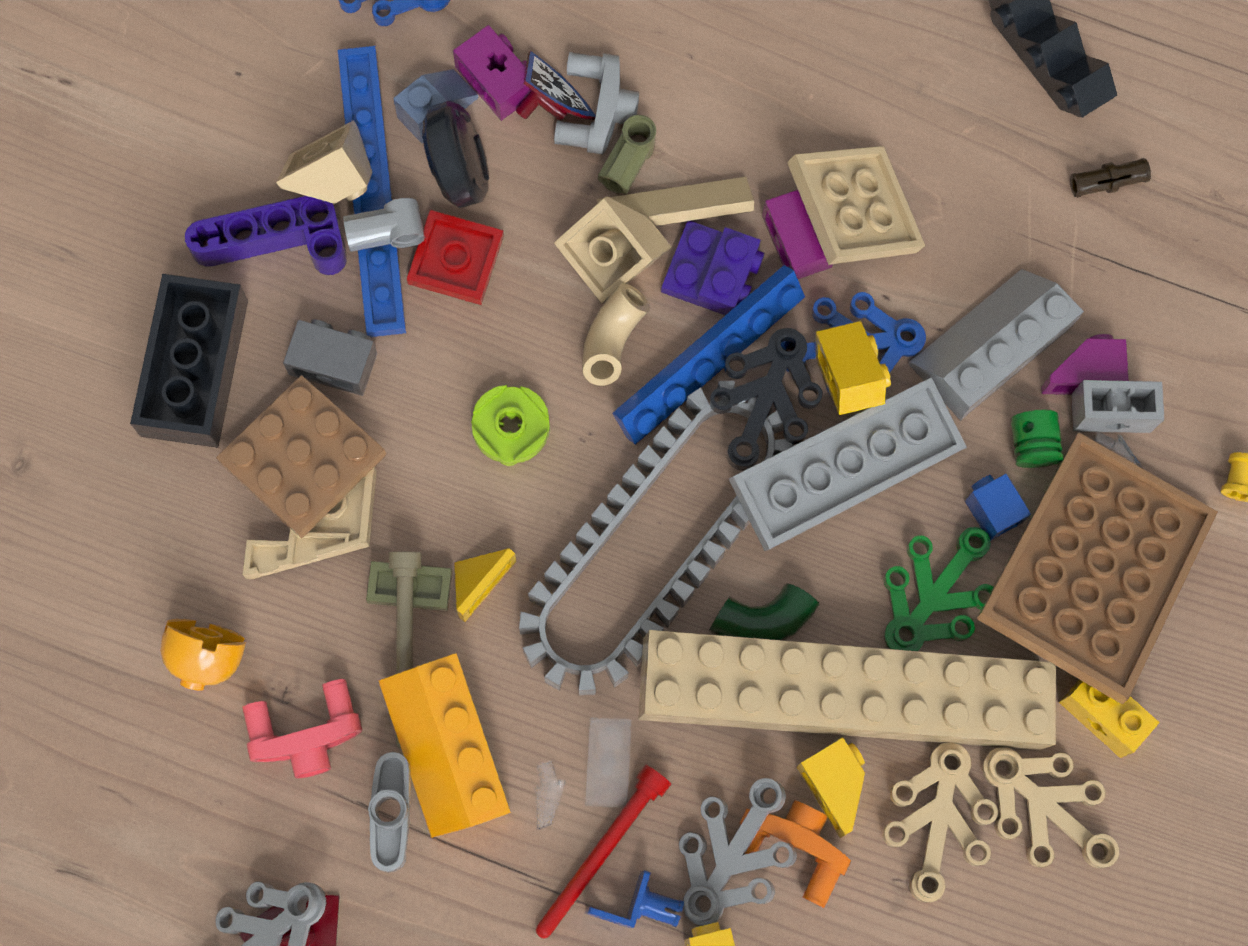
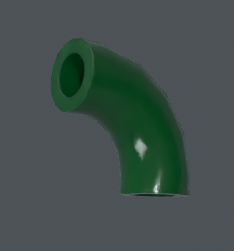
M789 583L784 584L779 594L770 603L763 606H748L729 596L709 630L719 636L784 640L795 635L815 613L819 602L805 590Z

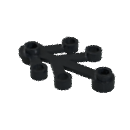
M782 328L777 330L770 337L768 346L746 355L738 352L730 354L725 361L724 370L727 376L732 379H741L750 369L771 362L772 364L768 374L764 377L730 390L725 387H719L711 394L710 407L718 414H725L732 409V406L758 397L742 436L734 438L728 446L727 460L737 470L744 471L756 464L760 454V449L756 442L772 403L784 426L783 436L786 441L798 444L806 438L808 425L803 419L797 417L782 383L787 368L799 390L797 399L802 407L806 409L817 407L822 399L823 392L821 387L813 383L802 361L807 352V342L804 336L795 329ZM790 341L794 344L795 349L789 352L782 349L781 343ZM732 361H740L744 368L741 371H734L730 368L729 364ZM811 390L815 392L817 399L808 401L804 398L803 392ZM719 395L726 396L729 403L726 406H719L714 400L715 397ZM791 425H798L803 433L800 436H793L789 433L788 428ZM740 445H746L750 448L751 454L746 457L740 456L736 448Z

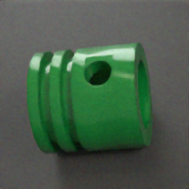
M1032 410L1012 416L1013 445L1016 447L1014 455L1017 457L1015 464L1018 467H1047L1064 460L1061 453L1059 416L1056 411Z

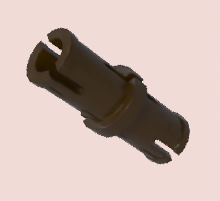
M1144 158L1118 165L1110 162L1103 164L1101 169L1071 174L1070 187L1076 198L1105 190L1107 193L1118 192L1119 187L1149 182L1151 179V169L1149 162Z

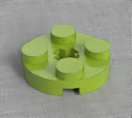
M507 385L497 386L481 396L474 407L471 421L473 438L480 451L488 458L506 466H513L533 458L546 444L550 433L548 409L541 397L531 389L522 386L520 388L507 387ZM507 416L511 420L518 417L522 423L518 424L520 429L517 432L508 431L506 433L501 430L500 427H504V423L500 421Z

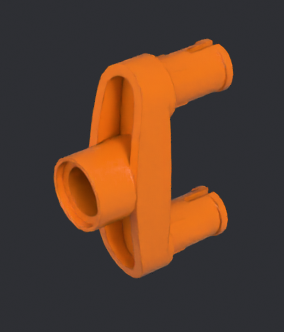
M794 800L785 819L768 814L745 854L759 851L764 838H769L772 835L816 857L814 861L818 864L802 897L825 908L840 874L845 876L851 860L839 849L819 836L828 816ZM746 808L739 824H742L750 809Z

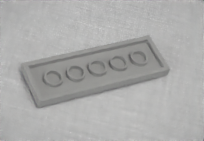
M931 377L885 400V404L871 407L729 478V481L764 551L967 447Z

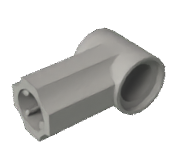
M413 198L395 199L385 204L383 209L343 216L350 252L388 244L396 248H407L416 246L425 239L418 202Z

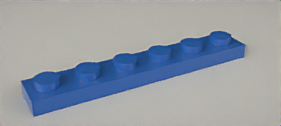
M783 265L612 413L628 440L636 445L681 406L690 394L703 387L724 368L725 361L730 354L735 352L742 353L805 298L794 270Z

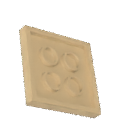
M884 146L795 154L787 162L828 265L913 254L925 247Z

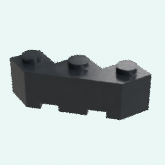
M989 0L992 10L990 17L993 24L1060 110L1083 118L1118 96L1109 63L1085 54L1077 22L1054 15L1050 0Z

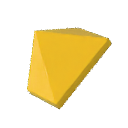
M507 548L454 562L456 608L461 620L464 622L468 620L516 563V555L511 549Z

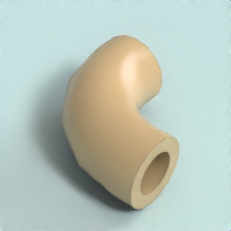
M620 284L600 308L586 337L583 349L582 370L585 379L594 385L605 386L612 384L619 378L622 370L621 355L625 343L635 326L650 310L646 298L640 291L629 284Z

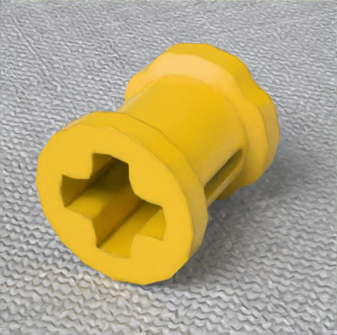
M1233 452L1228 458L1231 467L1227 483L1222 485L1220 492L1228 498L1248 502V453Z

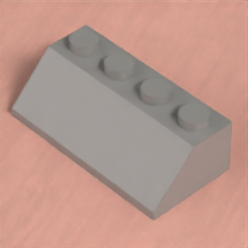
M1021 269L912 359L909 365L923 381L932 377L945 405L961 421L1072 328L1084 311L1056 282Z

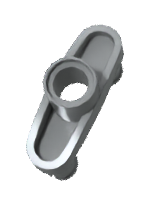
M569 52L567 75L599 79L601 89L595 122H592L591 126L557 121L554 142L558 145L587 148L589 153L603 155L609 145L616 123L624 124L628 118L637 115L639 91L620 89L619 55L604 53L603 57Z
M396 752L386 753L377 761L372 795L368 806L371 860L375 867L388 873L401 869L406 862L410 825V764L403 755ZM386 800H397L401 808L399 816L391 822L381 821L378 813L381 804Z

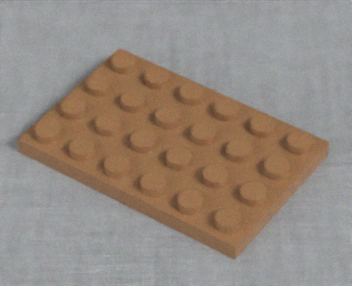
M1078 432L1002 570L977 620L1123 705L1129 699L1218 511Z

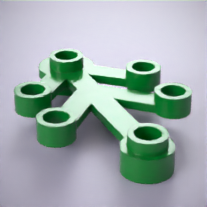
M970 527L961 533L956 542L958 552L934 584L929 556L933 551L932 542L929 538L922 535L912 538L907 545V554L913 561L919 604L910 614L904 589L910 580L909 573L903 567H891L883 579L884 585L890 593L894 618L888 623L884 633L885 642L889 649L919 651L925 641L950 638L956 641H965L973 635L975 624L966 615L956 616L950 623L923 624L932 612L973 607L982 610L985 603L979 600L978 593L979 591H986L990 594L993 589L992 585L982 584L974 591L949 594L947 592L971 561L980 560L989 551L991 540L986 531L978 527ZM969 537H978L982 543L981 548H973L969 544ZM917 542L924 544L926 554L919 555L915 553L913 544ZM890 574H900L903 578V584L900 586L892 584ZM956 622H963L967 625L968 632L966 635L957 633L955 630ZM902 628L909 629L912 633V640L908 642L903 641L899 637V630Z

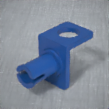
M644 870L640 872L626 918L592 907H586L585 914L627 928H634L637 919H640L642 915L670 924L676 928L681 916L666 912L664 909L682 912L684 901L649 891L647 884L651 872Z

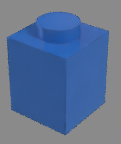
M1007 474L995 480L992 475H988L971 486L973 492L965 500L980 528L987 532L990 540L1023 524L1031 515Z

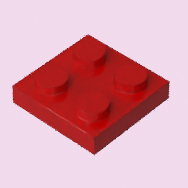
M430 210L423 229L425 239L417 246L407 276L408 285L482 305L504 238V230Z

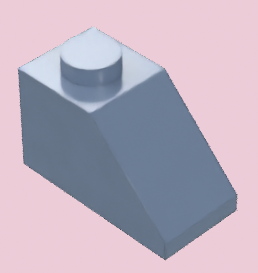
M452 69L420 76L393 99L397 118L423 143V120L430 106L446 101H454L466 109L478 99V94Z

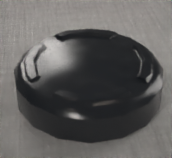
M446 101L430 106L423 120L422 139L429 168L441 189L443 197L458 208L483 202L489 189V169L481 138L476 132L471 116L461 105L454 101Z

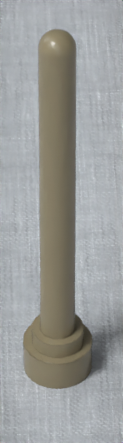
M389 552V569H393V577H397L396 674L413 668V577H417V569H421V552ZM396 734V744L399 748H401Z

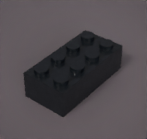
M162 274L130 422L140 437L219 448L248 299L240 284Z

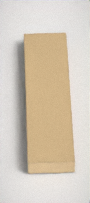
M746 177L609 197L647 216L655 226L754 211V199ZM604 198L597 199V204Z

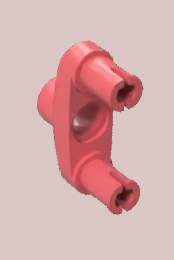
M337 679L322 685L330 717L327 724L280 737L274 736L266 701L254 702L243 706L250 742L247 743L250 761L276 762L291 760L294 777L297 779L329 771L331 765L327 750L354 738L362 732L360 717L358 713H354L346 680Z

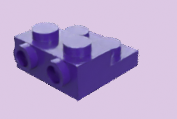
M687 221L662 284L661 293L722 315L728 314L751 292L752 286L747 285L746 282L750 272L757 274L765 254V252L759 251L761 240L726 227L723 232L704 225Z

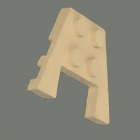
M375 467L302 539L290 529L288 541L247 540L243 576L246 579H256L369 547L377 473Z

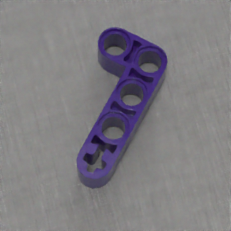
M309 196L199 220L192 223L185 232V242L194 260L199 265L205 267L217 266L306 244L315 269L322 274H337L345 267L347 262L346 250L333 203ZM317 213L328 214L323 221H311V218ZM281 221L290 223L282 231L273 230V227ZM243 230L252 231L251 235L244 240L235 239L236 235ZM222 236L226 237L227 243H224ZM208 240V246L204 247L203 242ZM326 247L336 249L332 256H319L320 251Z

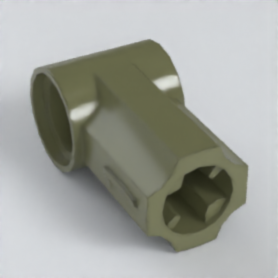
M634 115L624 122L622 134L598 175V181L606 189L616 194L623 193L627 195L645 161L652 156L655 149L656 126L649 117ZM643 135L647 140L638 143L631 140L630 137Z

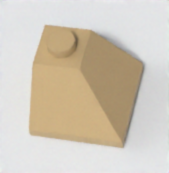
M354 120L291 153L276 181L279 187L334 204L344 198L352 201L363 195L368 189L367 186L373 172L358 126Z
M609 197L602 199L554 242L601 303L606 301L620 284L629 283L671 248V245L647 216Z

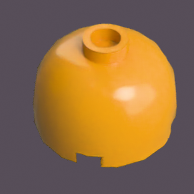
M168 620L162 636L160 652L163 664L172 675L181 679V686L191 690L202 691L205 685L220 684L228 680L236 672L246 642H244L245 638L242 635L214 624H209L208 628L195 627L196 620Z

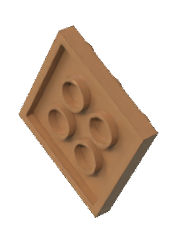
M301 375L237 436L216 459L302 539L387 453L381 445Z

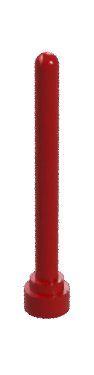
M645 764L636 776V779L639 780L634 786L637 789L537 925L536 934L540 938L546 939L551 936L650 800L654 802L658 796L663 797L672 785L670 781L650 766Z

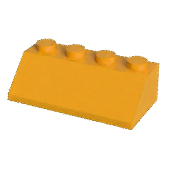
M457 653L378 680L403 755L410 764L411 779L431 838L473 827L511 813Z

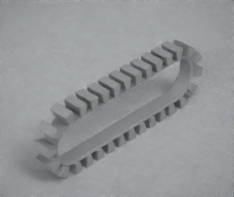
M719 381L717 388L733 389L735 381ZM701 387L690 394L686 401V408L696 416L691 422L688 416L678 407L670 417L667 429L663 426L653 438L652 448L648 445L638 457L637 467L649 472L648 477L645 478L634 464L623 475L622 486L635 492L631 498L618 483L607 495V505L619 510V513L614 516L603 503L594 511L591 523L603 529L602 534L599 536L587 522L577 532L576 543L589 549L583 556L571 541L560 553V562L574 568L570 574L567 575L556 561L544 573L545 581L558 587L553 595L540 581L528 593L529 601L543 607L540 617L521 612L520 635L540 633L541 642L523 647V653L531 668L546 657L555 664L546 674L544 680L546 684L559 691L566 672L581 675L579 695H596L593 674L606 670L614 688L626 680L629 672L617 662L619 657L624 652L637 667L642 661L643 645L634 641V638L638 633L644 638L649 630H664L663 627L649 619L655 613L668 628L678 615L679 607L665 601L668 595L671 594L682 608L693 596L695 588L680 581L682 577L686 575L699 588L708 577L710 569H714L723 558L726 549L711 542L712 539L716 536L729 550L739 537L741 529L744 531L750 523L736 496L615 651L603 661L592 665H576L560 658L552 650L545 632L550 612L699 426L708 418L718 414L711 409ZM717 396L719 400L716 402L717 405L726 406L729 403L726 396ZM758 397L750 399L748 403L743 402L732 406V409L727 413L740 414L749 419ZM777 411L766 418L761 430L766 442L765 460L794 446V444L789 443L786 439H774V433L781 432L784 429ZM669 431L679 435L680 437L676 440ZM653 449L665 454L664 457L661 459ZM731 517L741 529L727 523V520ZM701 555L711 568L697 562V558Z

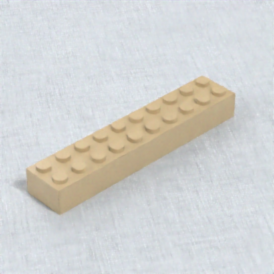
M649 630L643 638L638 720L1042 750L1056 745V665L1044 661Z

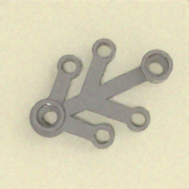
M762 778L752 785L749 798L753 806L730 844L724 821L728 814L726 802L717 797H708L702 802L700 811L702 817L707 820L716 867L709 879H707L702 855L707 848L705 838L693 832L686 833L681 837L679 849L686 858L691 887L685 893L683 899V909L688 919L698 925L715 923L722 916L724 908L749 902L767 904L774 898L775 887L771 881L764 878L753 879L746 887L722 891L731 875L774 865L780 868H788L795 863L797 852L791 844L786 842H777L770 849L745 854L768 814L780 810L785 803V789L778 781ZM772 788L776 792V799L773 803L767 804L764 801V793ZM713 802H717L720 806V813L712 818L709 815L708 809ZM694 837L698 840L699 847L695 853H690L687 849V843ZM781 847H786L789 851V858L784 863H780L776 857L777 851ZM759 883H763L767 887V895L763 899H759L755 895V888ZM703 896H707L711 901V907L707 912H703L699 907V901Z
M254 882L249 886L246 893V900L250 906L260 909L276 906L284 908V911L273 920L244 915L240 909L224 907L216 916V927L220 932L237 934L239 932L254 934L241 946H280L282 936L291 929L288 946H305L310 926L319 921L324 913L326 906L325 894L320 886L310 882L300 883L292 887L288 892L274 889L271 884ZM263 889V898L259 901V893ZM232 915L233 921L231 925L228 926V919Z

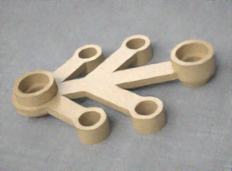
M947 742L936 747L930 756V767L908 781L896 783L890 790L892 802L897 806L906 807L915 801L918 792L938 781L934 800L900 822L894 821L889 823L882 832L884 842L888 846L896 848L904 845L908 841L909 835L931 822L922 870L915 872L909 883L910 892L913 897L923 903L938 900L945 891V881L939 872L948 827L964 850L963 856L968 864L972 866L984 865L991 856L989 846L984 841L977 840L952 802L956 786L970 805V814L975 823L988 825L994 822L998 816V809L995 803L984 799L968 775L971 769L970 755L964 747L957 743ZM951 755L957 759L958 766L956 770H950L945 766L944 759L946 756ZM904 786L909 789L910 798L908 801H901L897 797L896 791L898 787ZM980 805H986L990 809L991 815L988 820H983L978 816L977 810ZM891 827L901 829L903 837L900 842H894L890 839L889 830ZM974 845L981 847L984 852L981 861L974 860L970 855V850ZM925 877H930L935 881L936 888L934 892L927 893L923 890L922 881Z
M999 747L990 751L983 761V774L986 780L997 787L1000 815L995 823L997 835L1002 839L1010 840L1018 837L1022 832V822L1016 816L1015 789L1027 800L1031 846L1027 850V860L1032 866L1037 868L1046 867L1054 860V850L1049 845L1046 817L1082 848L1083 858L1090 866L1106 868L1113 865L1119 857L1117 842L1106 834L1093 835L1057 804L1082 802L1087 806L1097 805L1105 798L1104 786L1096 780H1089L1081 785L1038 787L1025 775L1049 773L1054 778H1064L1073 771L1074 764L1071 757L1066 753L1060 752L1050 757L1022 759L1013 749ZM1056 758H1060L1065 762L1066 770L1064 773H1059L1054 769L1053 762ZM998 761H1003L1009 766L1007 776H1002L997 772L996 764ZM1087 786H1093L1097 790L1098 796L1095 801L1086 797L1085 789ZM1005 819L1011 820L1015 825V831L1011 835L1005 833L1002 829V823ZM1095 844L1101 845L1104 849V856L1101 860L1096 859L1092 854V847ZM1037 847L1043 848L1047 853V858L1043 863L1037 861L1034 857V851Z

